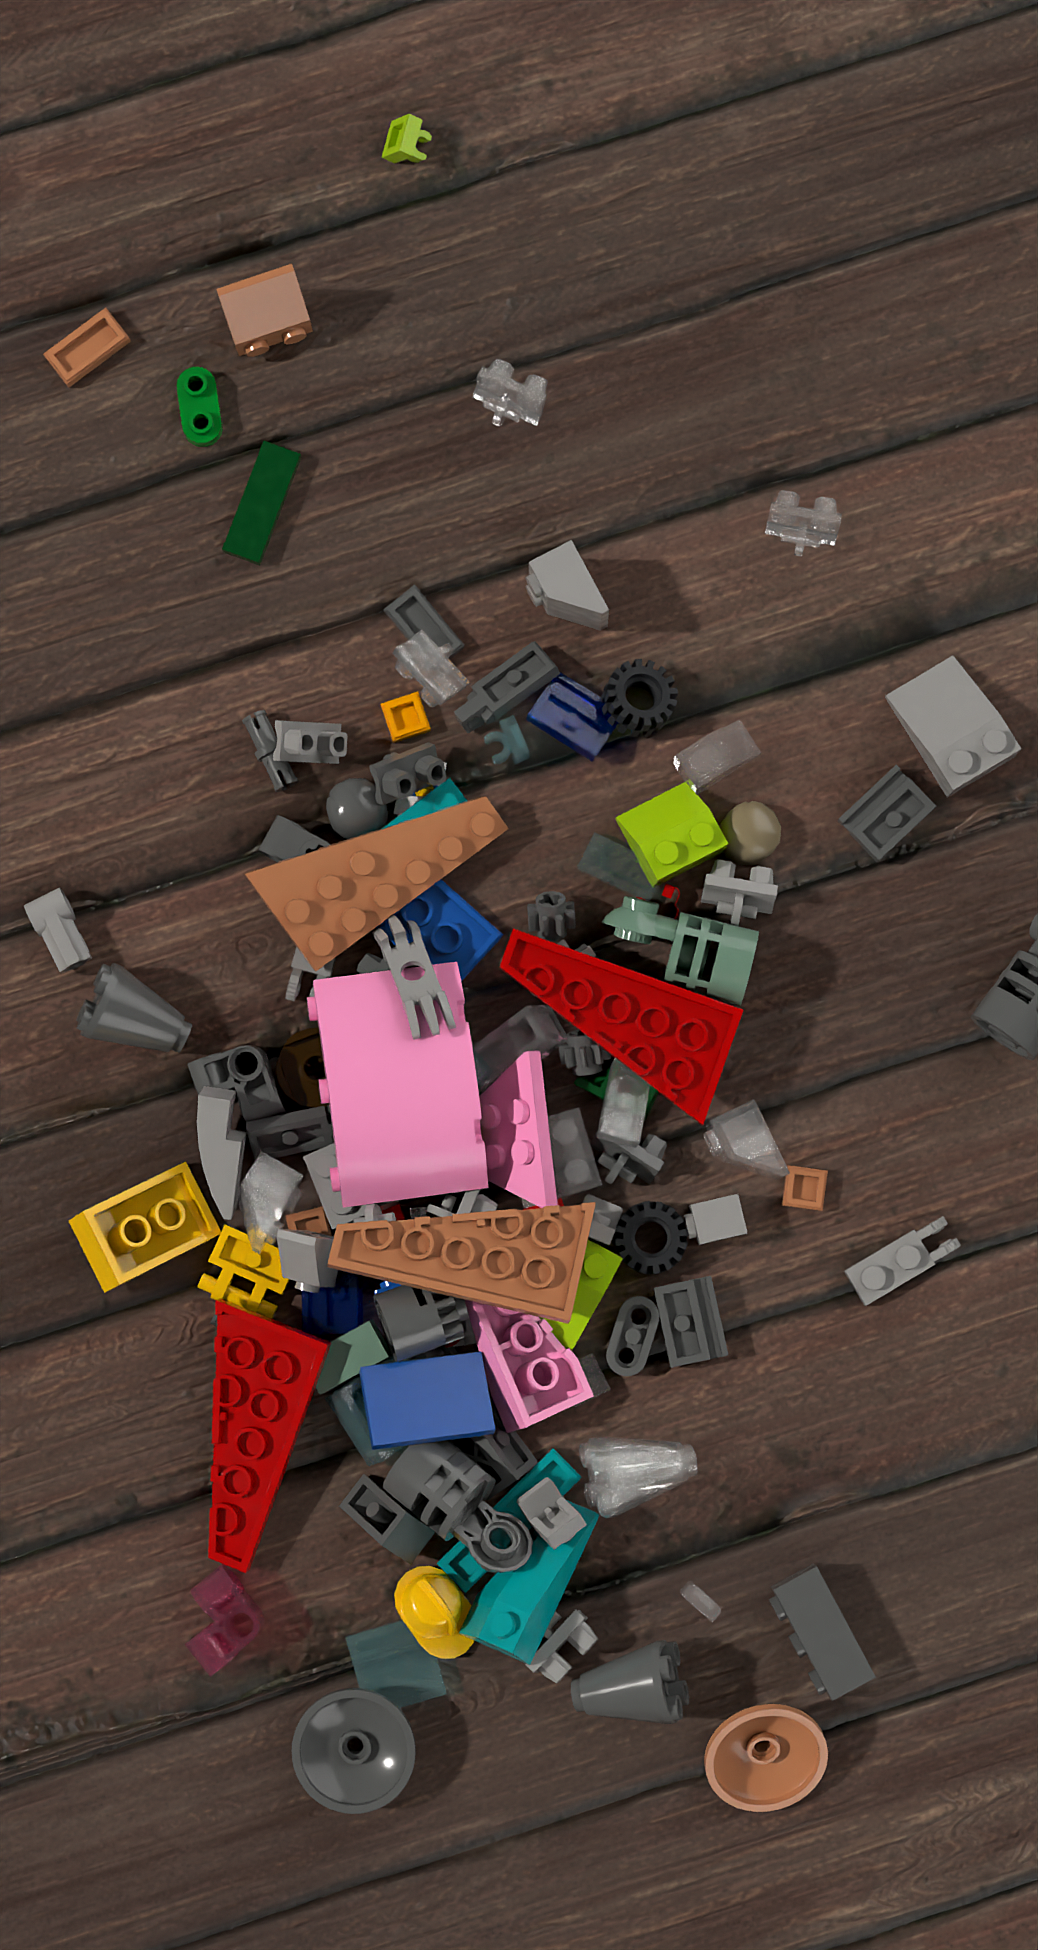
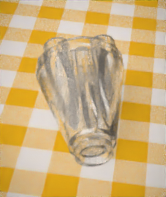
M594 1437L590 1438L587 1443L579 1445L580 1460L583 1467L587 1468L590 1482L584 1485L587 1504L590 1508L597 1507L600 1515L604 1518L617 1517L687 1482L689 1477L697 1475V1460L691 1444L682 1445L680 1442Z

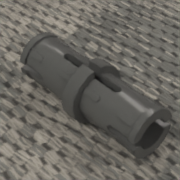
M266 711L254 712L260 729L251 715L245 717L242 722L246 726L257 749L255 756L259 762H263L274 785L275 792L284 791L287 787L281 777V773L290 787L296 785L299 780L288 761L273 760L277 737Z

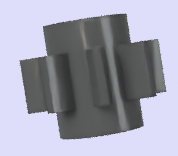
M543 892L536 897V904L527 905L529 931H537L539 938L548 941L561 940L567 935V928H576L574 901L566 902L565 896L560 892Z
M579 1029L567 1034V1044L559 1045L561 1064H566V1068L572 1067L573 1075L584 1076L602 1071L603 1060L611 1059V1055Z

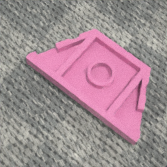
M527 1051L479 1096L482 1119H479L481 1137L485 1144L488 1181L543 1208L544 1206H555L558 1204L540 1051Z

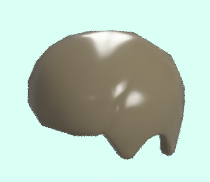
M745 801L738 804L726 814L719 825L728 842L723 853L725 857L738 865L760 864L774 852L780 843L781 824L775 812L761 802Z

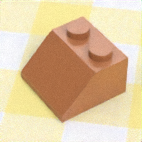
M292 264L216 289L238 356L245 354L248 357L258 356L267 352L269 346L283 341L284 344H294L305 339L307 333L313 332Z

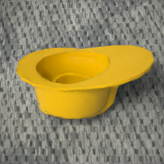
M419 1566L406 1572L398 1581L394 1593L395 1608L418 1643L430 1655L440 1659L456 1658L466 1653L474 1643V1640L461 1635L459 1631L467 1617L471 1604L457 1584L443 1570L432 1566Z

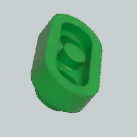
M202 367L188 368L180 374L177 380V395L182 429L191 444L198 447H208L219 440L223 431L217 385L213 375L207 369ZM198 380L203 383V387L199 391L189 389L193 381ZM200 418L209 421L208 426L204 429H197L195 427V422Z

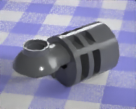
M1038 914L1031 923L1029 933L1030 937L1035 940L1027 952L1017 951L1010 964L999 976L995 985L991 987L971 1015L974 1023L990 1037L1012 1052L1031 1061L1038 1055Z
M448 1440L409 1445L389 1471L383 1483V1489L445 1541L455 1536L469 1548L471 1556L486 1571L494 1573L515 1571L524 1565L532 1554L533 1541L528 1528L522 1521L509 1513L495 1511L485 1502L493 1490L496 1480ZM491 1543L498 1544L502 1546L503 1549H498L494 1547Z

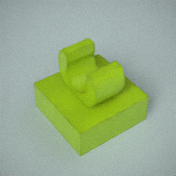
M407 114L391 121L382 158L392 163H398L405 159L414 163L426 160L427 155L416 149L417 141L426 143L431 141L432 138L429 132L420 130L423 120Z

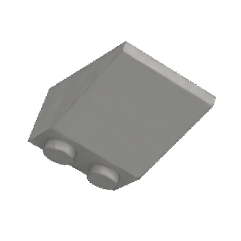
M954 656L947 658L885 696L947 797L1011 760L1021 750L1020 745L1001 715Z

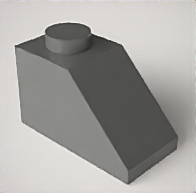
M365 1474L362 1475L339 1505L381 1546L410 1565L435 1533V1531Z

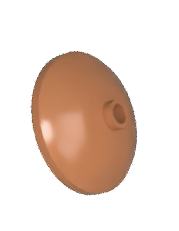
M780 1704L758 1705L732 1715L715 1730L705 1750V1772L713 1791L731 1806L753 1812L774 1811L800 1801L817 1786L827 1766L828 1748L819 1725L803 1711Z

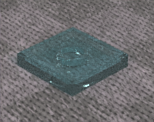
M403 1620L345 1637L360 1688L371 1690L387 1697L399 1708L447 1694L437 1657L430 1655L418 1643Z

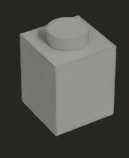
M738 1194L689 1205L690 1214L684 1215L689 1239L696 1237L698 1245L747 1234Z

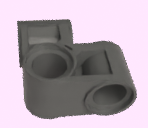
M252 1045L239 1046L187 1064L198 1095L204 1086L228 1090L236 1089L239 1107L246 1122L287 1112L282 1090L274 1076L268 1056L259 1047ZM246 1052L254 1054L258 1061L257 1069L251 1075H246L239 1067V1060Z

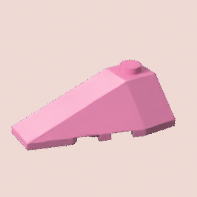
M465 1300L479 1352H482L490 1394L507 1433L526 1428L594 1396L578 1358L570 1348L565 1349L551 1332L553 1328L545 1319L541 1320L537 1316Z

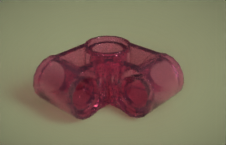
M221 1564L191 1589V1594L195 1601L214 1622L187 1642L185 1646L210 1677L239 1654L238 1652L261 1632L264 1625V1615L261 1609L245 1591L244 1586L233 1571L224 1564ZM245 1613L251 1617L254 1626L252 1632L241 1633L235 1628L234 1617L236 1614Z

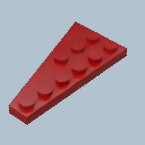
M513 928L500 964V969L703 1126L743 1009Z

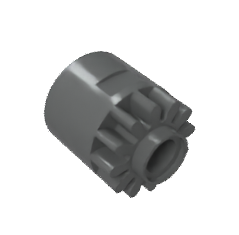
M405 1285L373 1295L384 1335L396 1362L464 1338L461 1321L469 1319L464 1299Z

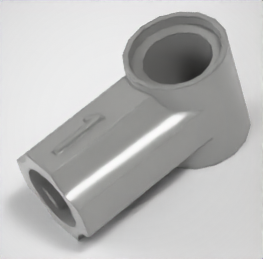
M60 887L24 905L35 931L39 937H43L60 973L74 970L92 959L90 951L74 922L76 917L72 907Z

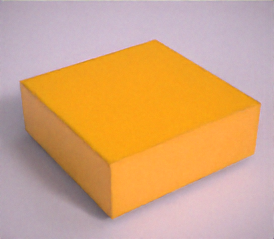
M418 691L380 704L393 743L431 731Z

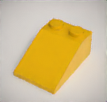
M186 1162L109 1198L68 1220L104 1293L221 1234V1230Z

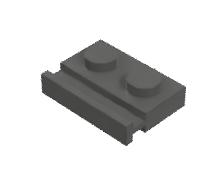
M895 765L838 819V823L843 825L850 832V835L878 863L936 808V805Z
M711 1276L653 1288L670 1368L728 1356Z

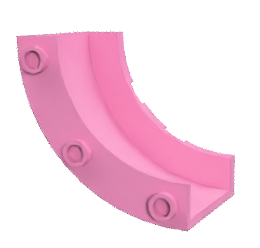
M457 962L432 965L442 990L445 991L456 1028L448 1030L437 1001L433 1000L440 1034L433 1036L420 1006L415 1005L421 1038L414 1040L407 1015L403 1009L402 1000L390 970L313 980L314 996L307 997L310 1021H318L326 1079L318 1080L321 1104L329 1103L337 1163V1167L329 1168L332 1192L340 1191L343 1208L488 1188L485 1144L481 1137L479 1119H482L477 1076L469 1022L465 1021V999ZM420 966L404 968L401 975L405 979L413 981L420 979L425 971Z

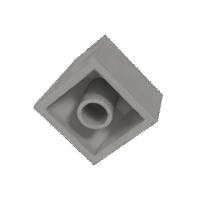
M572 540L529 562V575L525 577L528 583L526 590L536 607L542 605L548 615L600 631L608 627L609 609Z

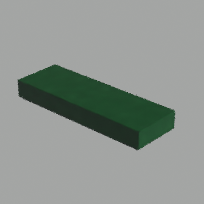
M263 441L222 547L223 553L260 566L302 458L300 453Z

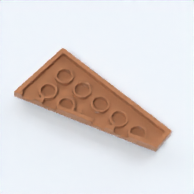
M481 796L437 810V812L406 820L381 830L372 831L243 874L312 969L317 971L509 828L488 798Z
M596 1202L559 1207V1205L544 1206L543 1208L527 1210L508 1209L462 1213L430 1218V1216L415 1217L410 1220H380L337 1224L327 1267L569 1324Z

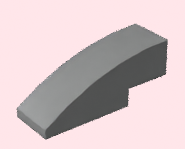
M204 1086L198 1095L197 1109L198 1145L202 1166L212 1197L223 1219L232 1220L237 1209L247 1132L231 1130L236 1091Z

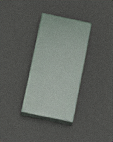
M373 1319L331 1342L316 1385L320 1395L358 1375L360 1367L376 1365L392 1356Z

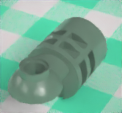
M624 896L622 906L612 910L603 919V923L615 927V936L626 940L651 944L652 936L673 941L663 979L664 982L712 999L741 1006L755 955L759 931L680 912L678 920L657 915L659 904L629 896ZM711 941L718 942L710 976H705L703 971Z

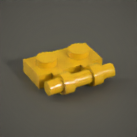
M224 1225L208 1262L223 1269L218 1279L203 1273L197 1288L211 1293L210 1298L214 1300L221 1298L272 1319L278 1306L264 1300L265 1294L270 1289L283 1295L290 1280L282 1277L279 1249L235 1228ZM235 1274L256 1283L251 1294L231 1285Z

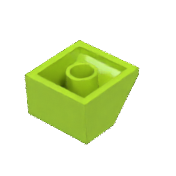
M686 782L615 818L652 888L721 854L728 845L710 809Z

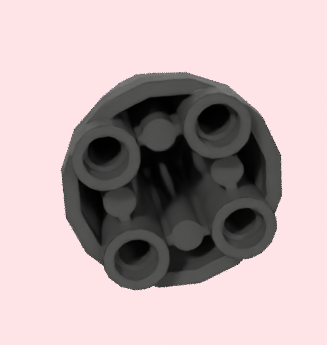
M103 963L93 983L95 986L93 992L96 995L93 1001L87 999L84 1001L76 1019L78 1022L76 1028L81 1030L80 1035L100 1041L163 1052L173 1050L180 1053L190 1034L192 1024L184 1021V1015L125 968L116 963H112L111 966Z
M655 1641L584 1672L580 1675V1678L572 1679L571 1697L576 1712L585 1711L588 1715L661 1724L677 1723L683 1718L682 1706L689 1705L687 1683L685 1680L679 1681L677 1666H680V1651L677 1642Z

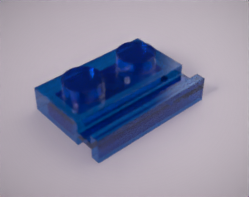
M561 672L548 684L526 718L528 722L592 762L619 724L618 722L613 726L609 724L608 719L611 714H603L602 708L605 703L601 702V697Z
M338 1270L334 1287H320L319 1293L302 1290L303 1332L311 1335L346 1334L363 1324L362 1275Z

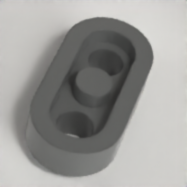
M641 1296L629 1298L619 1309L607 1348L606 1359L609 1367L621 1376L635 1375L646 1364L659 1322L658 1309L648 1298ZM642 1309L645 1312L646 1320L643 1324L636 1325L631 1321L633 1310ZM623 1348H630L634 1352V1359L628 1364L622 1363L619 1360L618 1355Z

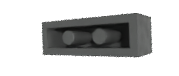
M814 1563L771 1586L775 1596L770 1598L769 1601L780 1621L788 1618L795 1632L788 1637L799 1658L807 1655L814 1667V1670L808 1672V1675L819 1695L827 1692L833 1701L876 1678L818 1567Z

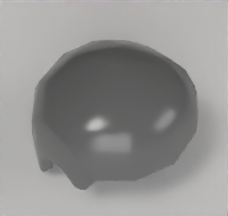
M348 778L336 784L329 792L326 809L332 829L337 835L347 840L372 831L381 830L388 819L387 805L376 803V785L366 778Z

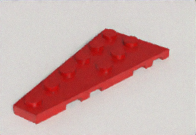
M219 1298L215 1302V1315H217V1336L214 1337L216 1377L213 1379L212 1444H214L210 1477V1481H213L212 1507L209 1512L208 1558L246 1573L251 1568L331 1342Z

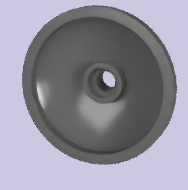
M362 1688L340 1689L316 1700L301 1717L293 1736L292 1762L300 1784L315 1801L341 1813H367L391 1802L408 1783L416 1757L415 1737L405 1714L387 1697ZM352 1738H359L363 1742V1748L353 1750L350 1748L348 1741Z

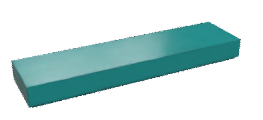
M552 1448L493 1509L513 1515L521 1520L529 1530L532 1526L518 1506L517 1499L546 1477L554 1482L563 1497L582 1477ZM458 1541L437 1562L440 1568L465 1593L487 1572L475 1561L470 1554L469 1548L461 1541ZM491 1543L494 1547L503 1549L502 1546Z

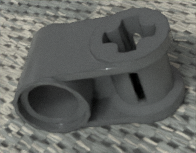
M277 815L258 851L278 863L279 861L294 858L329 846L330 844L309 833L298 824Z

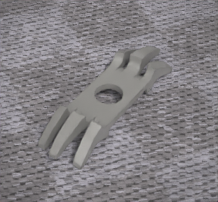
M393 914L387 920L396 947H390L388 936L381 928L374 930L372 934L381 948L384 960L388 964L399 992L413 1040L421 1038L415 1005L420 1006L433 1036L440 1034L433 1000L437 1001L448 1030L456 1028L445 991L442 990L417 923L414 920H406L413 942L408 943L403 925ZM410 965L420 966L425 971L420 979L413 981L405 979L401 972Z

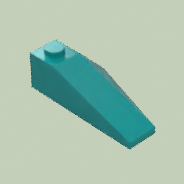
M568 1501L581 1514L587 1525L578 1531L571 1540L561 1544L555 1550L534 1530L531 1534L533 1541L532 1554L527 1562L515 1571L497 1572L476 1595L459 1633L530 1665L600 1515Z

